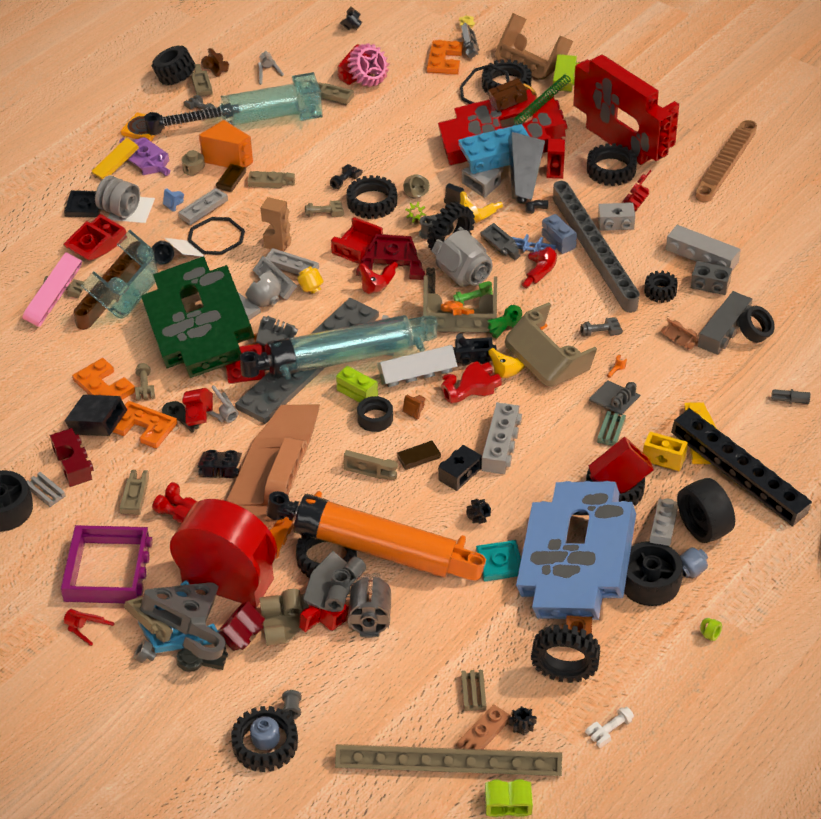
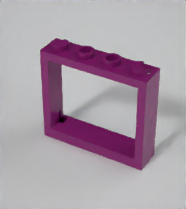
M75 525L61 585L63 601L125 604V601L142 596L144 591L142 580L146 579L147 575L145 565L149 563L150 559L148 549L152 547L153 538L149 537L148 527ZM85 543L140 545L132 588L76 586Z

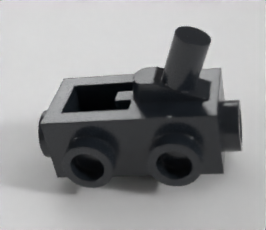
M459 333L455 339V347H453L456 363L468 365L476 361L481 364L492 361L488 351L491 348L497 351L496 345H493L492 337L465 339L463 334Z

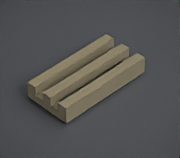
M466 670L461 671L464 711L486 710L483 670H479V672L470 670V673H466ZM478 678L480 684L481 705L477 704L475 679ZM466 679H471L473 705H469Z

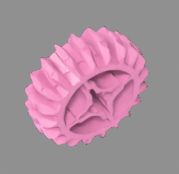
M369 43L361 44L359 47L354 48L353 52L349 54L351 56L348 58L350 64L347 66L351 68L349 73L354 75L352 79L357 78V83L362 82V86L367 85L368 87L382 83L384 78L387 77L386 73L389 71L387 68L389 63L386 62L388 57L383 56L385 52H380V47L376 48L375 44L370 45ZM362 54H368L370 57H364ZM367 73L374 74L375 76H368Z

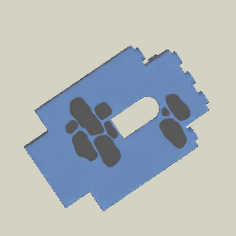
M556 482L552 502H532L516 586L521 597H534L532 608L537 619H566V616L592 617V620H599L602 598H623L636 511L632 502H619L620 493L616 482ZM572 515H589L585 544L566 543Z

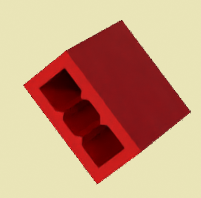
M625 436L588 465L591 472L589 476L593 482H616L620 494L630 490L654 471L650 459Z

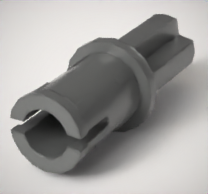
M773 389L771 393L772 400L787 401L789 404H792V402L810 403V392L793 391V389L790 391Z

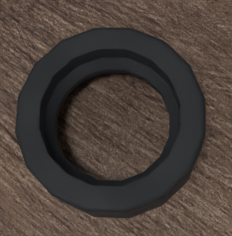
M751 306L739 317L738 321L741 332L752 342H762L774 333V320L770 313L761 306ZM751 316L760 323L762 332L753 325Z
M379 396L363 399L357 406V418L360 427L371 432H380L390 427L393 422V405L391 402ZM371 410H381L386 413L380 418H370L364 415Z

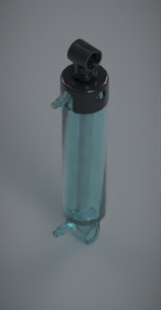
M406 315L293 338L266 342L265 352H261V355L252 351H247L240 355L241 375L247 378L256 377L260 373L259 370L264 369L265 371L269 370L273 378L285 377L288 380L291 378V375L299 372L410 350L413 348V345H416L417 349L423 352L425 347L422 342L433 340L437 337V318L428 315L408 319Z

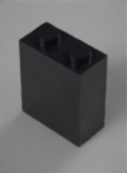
M82 395L65 419V422L69 429H73L75 435L110 436L126 413L127 408L120 396Z

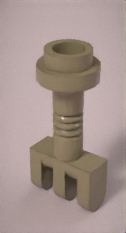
M330 201L329 206H313V203L305 205V215H309V217H312L313 213L331 212L332 217L344 215L341 201Z
M73 279L72 283L66 288L67 295L79 298L86 285L85 282Z
M145 363L138 364L135 369L136 375L140 377L141 387H135L136 401L141 399L140 394H143L144 400H147V393H150L151 398L155 399L154 385L148 386L147 376L151 372L150 367Z

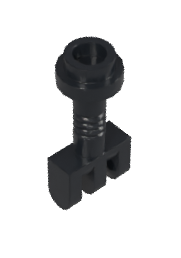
M347 164L342 168V175H334L331 178L330 185L334 189H339L343 186V181L349 177L357 179L362 175L363 171Z

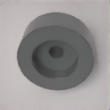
M143 640L135 651L134 659L141 663L146 658L153 661L156 657V653L151 651L153 644Z

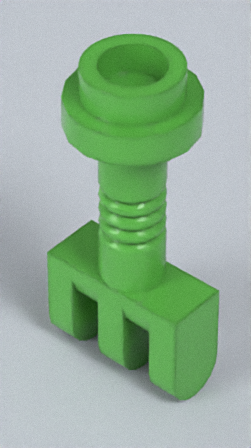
M492 282L480 283L479 290L461 294L460 291L456 292L453 295V299L464 305V301L477 297L481 298L486 294H493Z

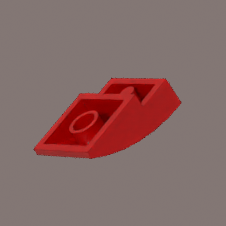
M99 214L91 223L86 221L63 245L89 261L110 252L128 237V234L123 226Z

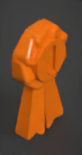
M446 301L444 304H441V310L450 312L453 316L474 314L473 309L464 308L463 304L459 301Z

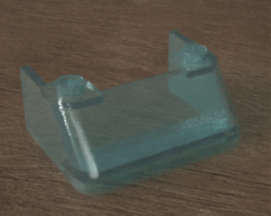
M131 230L116 244L141 265L129 282L125 283L122 279L115 277L107 283L93 271L81 285L84 290L118 318H125L142 299L141 295L147 293L154 285L153 274L158 273L153 249Z

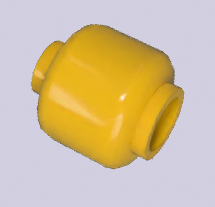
M311 266L300 271L297 277L302 290L312 294L321 290L320 286L324 282L318 269Z

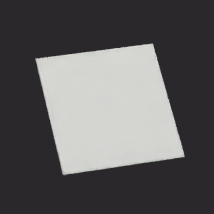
M165 238L184 255L204 256L187 240Z

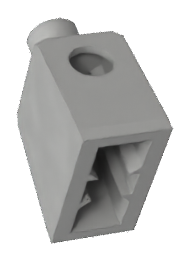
M469 166L462 170V183L485 198L500 185L503 167L472 174Z

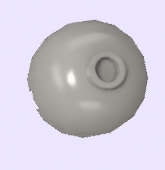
M268 271L260 275L259 278L261 280L257 283L254 281L245 293L248 300L259 307H266L270 304L273 306L280 299L278 297L281 293L280 281L272 272Z

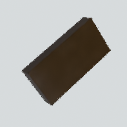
M230 164L216 183V188L232 192L245 175L246 168Z
M433 440L397 452V458L404 469L407 470L441 458V453Z

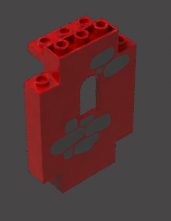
M603 54L591 60L586 59L575 65L573 106L586 114V129L610 145L616 143V146L621 144L623 148L626 146L628 150L631 149L636 154L639 165L651 159L658 161L668 155L669 148L676 144L679 103L674 101L662 108L658 105L659 90ZM618 108L637 121L639 125L638 131L617 119Z
M526 90L528 98L526 101L499 112L490 103V99L454 108L455 119L438 123L449 165L467 161L459 147V139L504 129L501 126L500 120L516 117L537 99L535 95H532L531 90ZM554 97L548 100L539 110L537 109L531 115L533 118L530 121L522 124L530 137L545 140L543 153L548 152V139H562V137H566L565 130L568 129L562 109L559 110V101L555 100Z

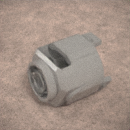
M459 227V231L450 235L444 242L437 239L432 248V252L437 256L436 265L459 286L465 287L469 284L476 286L488 278L493 267L492 260L486 254L487 250L467 230Z

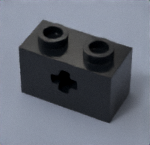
M462 445L458 450H454L446 461L440 463L438 467L439 481L458 491L482 469V455Z

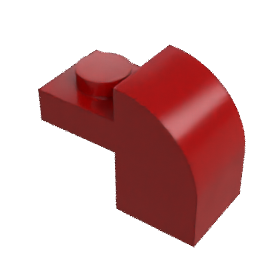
M207 388L190 390L184 393L182 403L186 406V424L188 426L207 423L206 412L213 411V393Z
M345 604L342 611L332 612L309 605V608H305L300 614L299 628L307 632L321 622L329 630L333 631L347 621L349 607Z

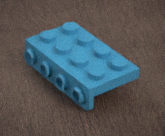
M514 125L459 139V147L470 164L471 173L476 174L510 165L508 137L512 132L529 136L523 125Z

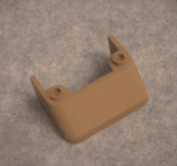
M512 13L495 51L497 59H504V62H507V59H511V62L517 60L518 64L522 62L523 66L527 65L530 68L533 77L538 79L546 78L555 71L557 55H567L573 41L559 35L547 61L525 50L527 38L520 33L527 19Z

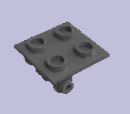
M263 316L260 321L256 342L265 346L266 342L289 338L293 345L294 336H296L298 329L295 328V325L288 323L285 325L284 321L279 327V319L276 322L275 318Z
M607 380L589 398V401L623 415L641 395L636 393L637 385L634 382H628L624 388Z

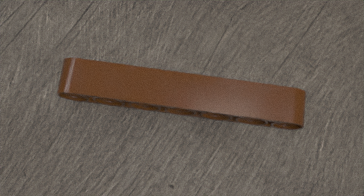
M133 241L76 306L74 317L78 329L85 330L90 328L147 261L148 255L144 241Z

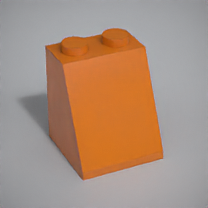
M222 120L199 134L200 150L204 156L205 163L227 168L230 164L246 168L253 163L251 136L227 121Z

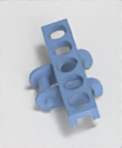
M526 234L524 239L512 237L518 246L517 248L523 249V252L526 250L536 252L545 247H551L553 250H556V245L543 243V237H540L536 243L528 242V234Z

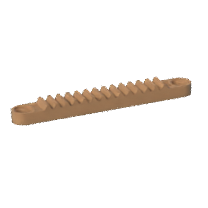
M744 120L735 129L733 135L723 146L720 154L715 158L710 169L708 168V171L698 185L695 196L698 201L709 202L713 199L755 136L757 130L756 122Z

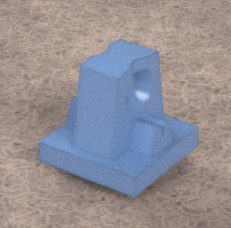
M164 189L163 204L174 212L176 211V206L183 203L184 194L181 191L171 192L169 189Z

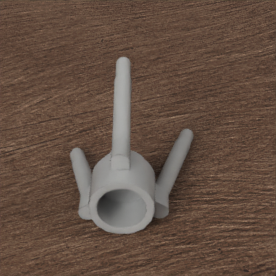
M264 51L259 56L260 85L263 80V67L269 68L274 66L281 76L284 75L269 52Z
M213 385V391L223 404L219 407V414L214 411L207 413L218 418L220 422H233L238 417V411L234 408L226 393L222 392L221 394Z

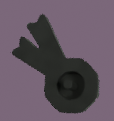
M172 401L162 407L163 414L177 418L191 432L199 429L201 424L192 426L186 424L184 404Z
M184 647L177 654V665L187 672L196 671L201 666L223 670L228 653L226 652V647H224L220 658L204 660L195 656Z

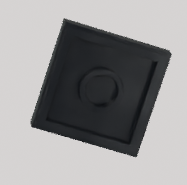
M71 190L64 212L65 217L96 218L101 212V209L95 203L96 191Z

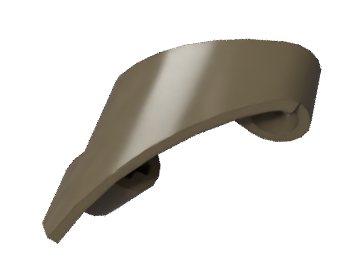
M298 589L285 590L280 596L260 597L261 613L265 618L263 627L267 646L288 643L301 630L299 628L300 614L305 608H309V604L304 602L305 594H300Z

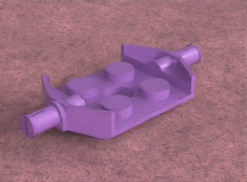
M122 137L119 140V143H121L125 138ZM147 138L131 140L138 145L139 149L128 160L142 169V175L162 172L165 176L170 174V170L165 167L169 162V154Z

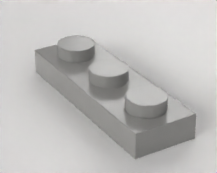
M215 188L179 211L178 216L191 225L228 201V195Z
M274 248L266 256L277 268L297 275L309 266L319 270L318 262Z
M264 256L253 268V271L258 276L268 271L272 272L280 281V296L288 300L297 287L290 278Z

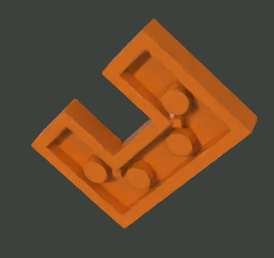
M433 40L427 73L458 75L460 60L446 59V55L462 56L464 42Z
M104 358L97 360L72 375L73 381L88 395L120 396L123 400L135 393V386L125 377L111 385L106 384L102 380L114 373V367Z
M128 400L125 403L127 411L113 432L125 436L134 424L146 428L139 437L140 443L157 449L177 425V418Z

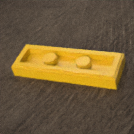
M126 137L92 170V173L101 180L106 176L112 175L139 149L138 145Z

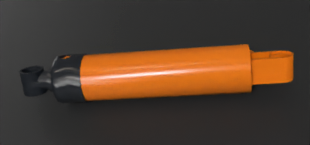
M280 491L272 492L269 495L267 516L273 520H282L288 517L289 520L294 521L293 530L295 533L324 540L443 578L446 577L447 573L474 581L482 577L486 559L480 553L464 549L466 543L464 535H461L458 541L330 502L322 498L321 491H317L314 495L305 494L301 502L289 501L288 495Z

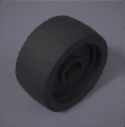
M7 470L0 471V532H4L25 523L33 510L32 494L26 479L17 472Z
M704 478L685 486L678 492L677 506L681 519L688 531L698 541L702 543L712 542L727 535L734 529L736 518L733 505L722 486L715 480Z
M650 541L631 546L624 589L625 595L634 602L645 606H660L673 600L679 592L683 578V565L679 554L668 545L650 543Z

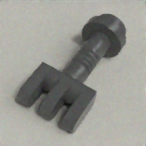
M195 95L193 98L191 97L183 102L184 106L189 109L195 107L201 110L210 109V107L214 108V105L211 103L203 104V98L199 95Z
M616 317L606 318L604 324L591 325L587 321L580 326L581 334L585 336H590L592 332L608 331L610 336L623 333Z

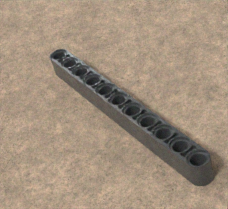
M556 181L553 185V201L569 226L577 233L578 240L622 309L629 313L637 311L639 291L570 185L565 181Z

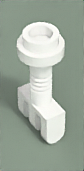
M628 707L619 708L617 710L618 715L604 726H601L596 721L585 730V733L588 736L592 735V741H597L596 745L602 748L611 741L609 732L623 722L625 724L632 722L634 714Z

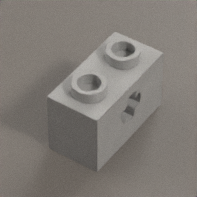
M633 203L599 204V230H634L635 211Z

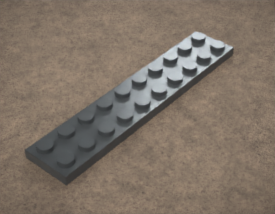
M349 298L294 350L358 337L379 317V311ZM341 352L290 363L292 369H297V373L294 375L273 378L271 373L268 372L235 403L236 409L266 424L280 405H286Z

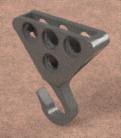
M209 582L145 590L140 606L141 612L184 634L195 635L215 646L212 648L205 647L199 642L185 637L183 646L195 656L204 660H215L222 656L225 639L221 634L206 625V620L218 591V586L215 583ZM196 590H203L206 593L205 595H200L196 593ZM177 592H184V593H186L188 596H187V597H181V596H178L176 593H177ZM165 594L168 596V599H161L157 595ZM157 605L165 610H158L154 606Z

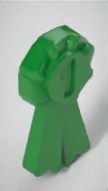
M511 304L505 309L503 316L487 321L489 324L488 329H490L489 332L492 333L494 338H498L508 326L514 327L523 315L521 307Z

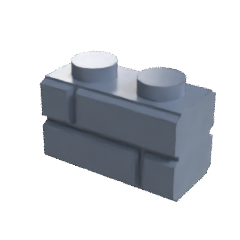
M557 214L542 220V236L552 245H556L560 253L564 254L576 248L577 233Z

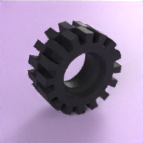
M662 270L661 273L655 271V274L651 272L650 276L647 275L645 279L644 293H646V297H649L651 301L655 299L657 303L658 300H661V303H664V300L667 302L670 299L673 300L674 296L676 297L677 278H675L674 274L670 275L668 271L667 273H664Z

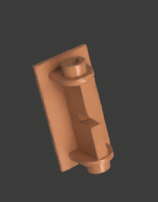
M666 319L668 326H664L661 330L665 337L672 341L679 337L676 343L687 350H692L695 343L698 344V335L695 331L685 329L677 320Z

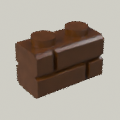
M518 78L488 90L490 103L497 112L528 99L526 88Z

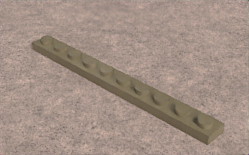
M336 744L335 768L562 776V752Z

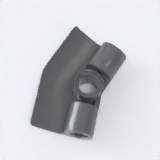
M332 551L311 573L304 602L327 611H342L347 595L350 593V586L365 572L366 564L359 557H352L346 562Z

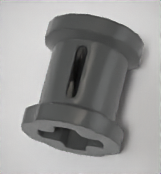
M287 690L282 694V700L284 701L283 713L287 712L290 718L292 717L293 719L301 716L299 702L302 699V695L299 691Z

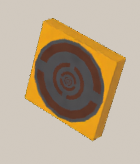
M138 112L120 130L121 135L134 139L147 138L149 141H152L156 136L146 132L144 120L146 114Z

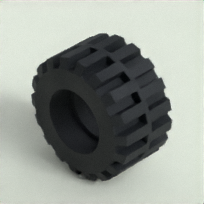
M182 45L165 49L152 61V68L163 85H174L185 80L194 72L196 67L188 49Z

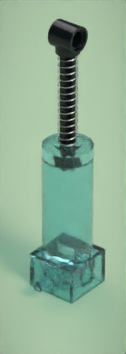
M314 72L292 76V84L220 96L221 103L218 108L210 107V109L206 108V110H193V112L172 114V116L168 115L166 117L157 112H150L144 116L146 132L150 135H157L165 129V126L182 125V123L186 124L192 121L199 122V120L203 121L204 119L207 120L215 117H222V120L227 121L231 125L294 114L299 115L300 121L323 117L321 90Z

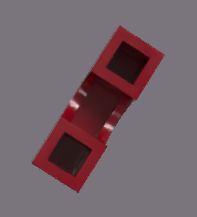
M72 428L51 434L50 439L53 451L58 461L62 460L64 475L69 486L73 487L93 480L91 472L94 471L91 460L87 461L86 459L88 455L85 447L81 448L80 446L82 442L79 434L75 435Z

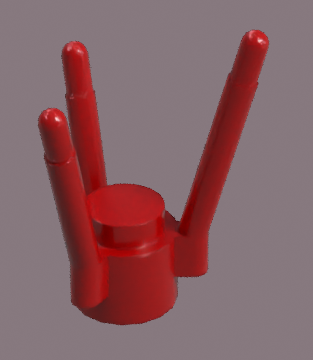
M69 609L64 616V623L68 625L67 630L76 634L90 646L93 645V642L77 630V628H82L85 625L86 620L110 626L115 625L114 622L105 620L102 616L83 613L74 609Z

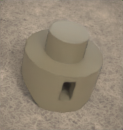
M195 150L188 151L182 157L184 173L194 176L205 167L204 156Z
M414 174L405 179L403 187L409 197L418 198L429 191L430 185L428 179Z

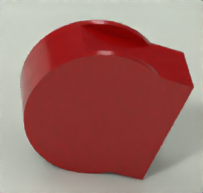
M220 499L198 501L192 506L170 540V552L180 569L182 583L186 580L189 584L215 583L218 586L217 596L241 604L248 601L254 608H257L260 603V597H264L274 580L272 563L277 556V544L272 533L258 517L232 502Z

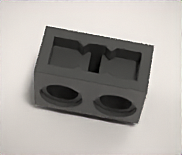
M697 261L692 273L691 288L726 295L731 282L732 268Z

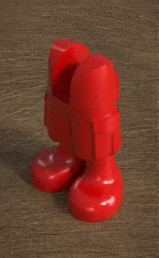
M171 482L165 490V496L160 494L154 499L152 509L159 514L172 515L173 520L182 523L192 506L198 501L191 497L183 499L180 496V486L175 482Z

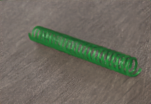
M564 74L514 118V123L518 125L515 122L516 119L519 124H523L537 109L539 110L558 91L571 82L570 77Z

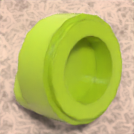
M703 619L700 624L702 635L710 641H715L722 631V623L716 619Z

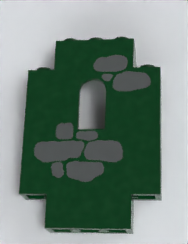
M203 256L153 274L158 289L141 295L166 368L185 363L189 377L193 378L240 361L241 351L238 343L255 336L228 266L225 265L210 271ZM199 293L204 307L186 313L181 299Z

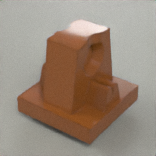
M408 394L405 395L402 412L418 420L424 408L426 398L421 395L411 397Z

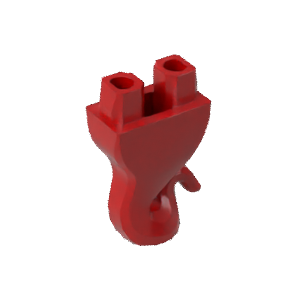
M476 361L464 370L457 389L454 387L457 381V377L454 374L442 376V379L445 381L441 384V390L449 403H457L471 395L489 396L494 394V389L502 385V379L499 374L490 376L493 374V369L489 362L480 365Z

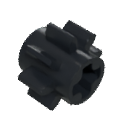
M485 499L471 500V505L467 506L466 509L467 517L472 520L473 524L486 523V517L491 516V507L485 502Z
M521 706L516 711L512 710L509 725L513 726V732L523 735L529 731L533 732L534 724H537V716H532V709Z

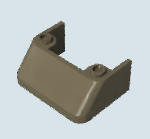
M424 275L423 325L428 331H490L487 321L497 318V276H494L493 294H486L480 298L479 309H473L474 314L453 316L452 313L441 310L443 301L438 294L428 293L429 275Z
M548 302L524 314L507 334L505 346L544 385L553 387L589 371L597 348L593 347L582 353L574 346L559 348L540 329V327L545 326L551 304Z

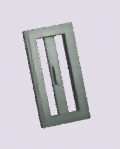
M607 411L597 442L611 446L616 444L624 426L626 415L620 417L618 413L611 415V412ZM609 420H612L606 439H603ZM617 421L619 425L614 439L611 441L610 438Z

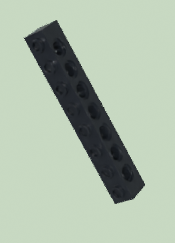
M689 408L674 420L672 434L680 440L688 442L687 445L791 526L797 524L808 514L812 501L807 496L796 490L774 471H771L760 460L750 455L744 448L716 429L714 425L708 423L698 413Z

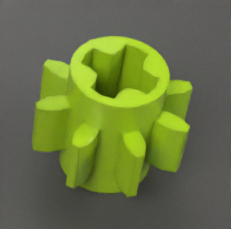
M419 202L414 206L410 203L411 208L405 209L409 212L406 218L412 217V223L415 222V219L420 220L421 216H426L425 213H422L425 206L420 208ZM418 208V211L421 212L420 215L417 214L416 217H413L411 211Z

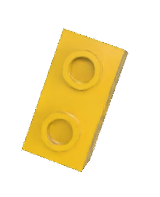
M650 431L643 446V453L650 459L652 464L680 472L686 458L688 442Z

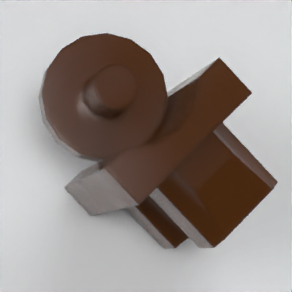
M208 48V56L203 57L201 65L204 69H210L216 77H220L221 72H228L229 63L223 61L221 53H216L213 48Z

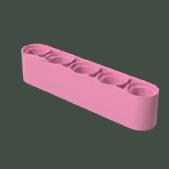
M66 252L26 308L22 319L40 327L82 265V260Z

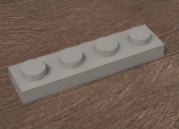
M668 498L658 500L650 543L671 545L678 511L676 501Z

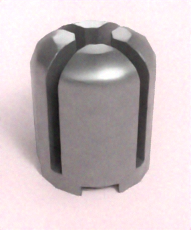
M363 577L351 587L347 623L349 628L352 627L355 631L359 632L361 637H378L380 632H383L387 627L389 629L391 589L381 578L373 577L372 599L369 602L368 577Z

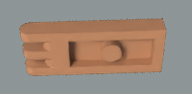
M493 704L458 740L456 746L460 749L463 746V749H484L509 723L511 715Z

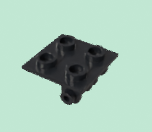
M207 450L203 452L197 465L199 475H202V477H213L214 468V478H217L218 468H220V478H223V473L224 478H235L239 474V468L237 467L242 453L235 450H228L226 452Z

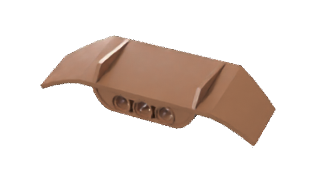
M320 404L280 405L273 417L254 438L227 501L237 504L254 514L269 530L278 521L269 518L266 514L269 495L275 491L284 492L289 495L310 443Z

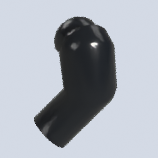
M549 200L527 202L525 205L526 212L534 213L535 208L548 209Z

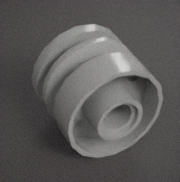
M111 175L106 176L100 182L95 194V203L99 209L125 219L135 212L140 201V189L137 185Z

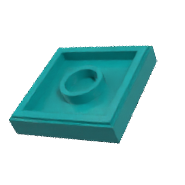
M516 540L476 546V552L482 554L486 559L482 574L484 582L518 577L521 556Z

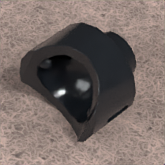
M350 7L346 11V18L340 24L347 30H350L352 27L357 30L362 24V21L359 19L361 14L353 7Z
M160 240L153 244L150 250L151 258L158 264H167L174 257V248L169 242Z

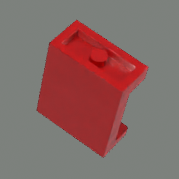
M353 217L351 228L341 238L334 236L331 239V252L334 255L361 264V260L366 255L375 235L383 234V228Z

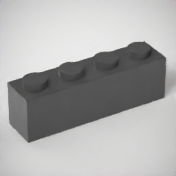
M732 291L699 333L698 347L716 355L722 349H726L730 338L733 339L739 328L738 320L740 315L752 306L753 299Z

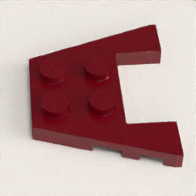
M375 235L361 263L365 264L370 270H373V263L392 264V262H396L399 266H410L409 279L424 280L426 273L423 271L421 260L418 258L411 236ZM357 267L356 276H361V273Z

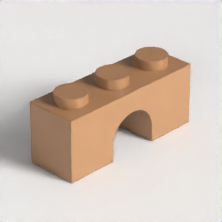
M267 197L260 207L261 220L270 224L263 234L264 248L271 250L274 248L284 252L292 241L287 201Z

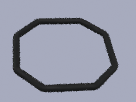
M492 64L475 68L460 85L461 99L469 104L474 103L464 98L463 86L476 71L491 67L506 75V83L509 82V73Z
M210 217L191 227L188 242L202 254L222 255L243 243L245 230L229 217ZM212 220L229 221L242 231L240 241L222 251H204L191 238L193 230Z

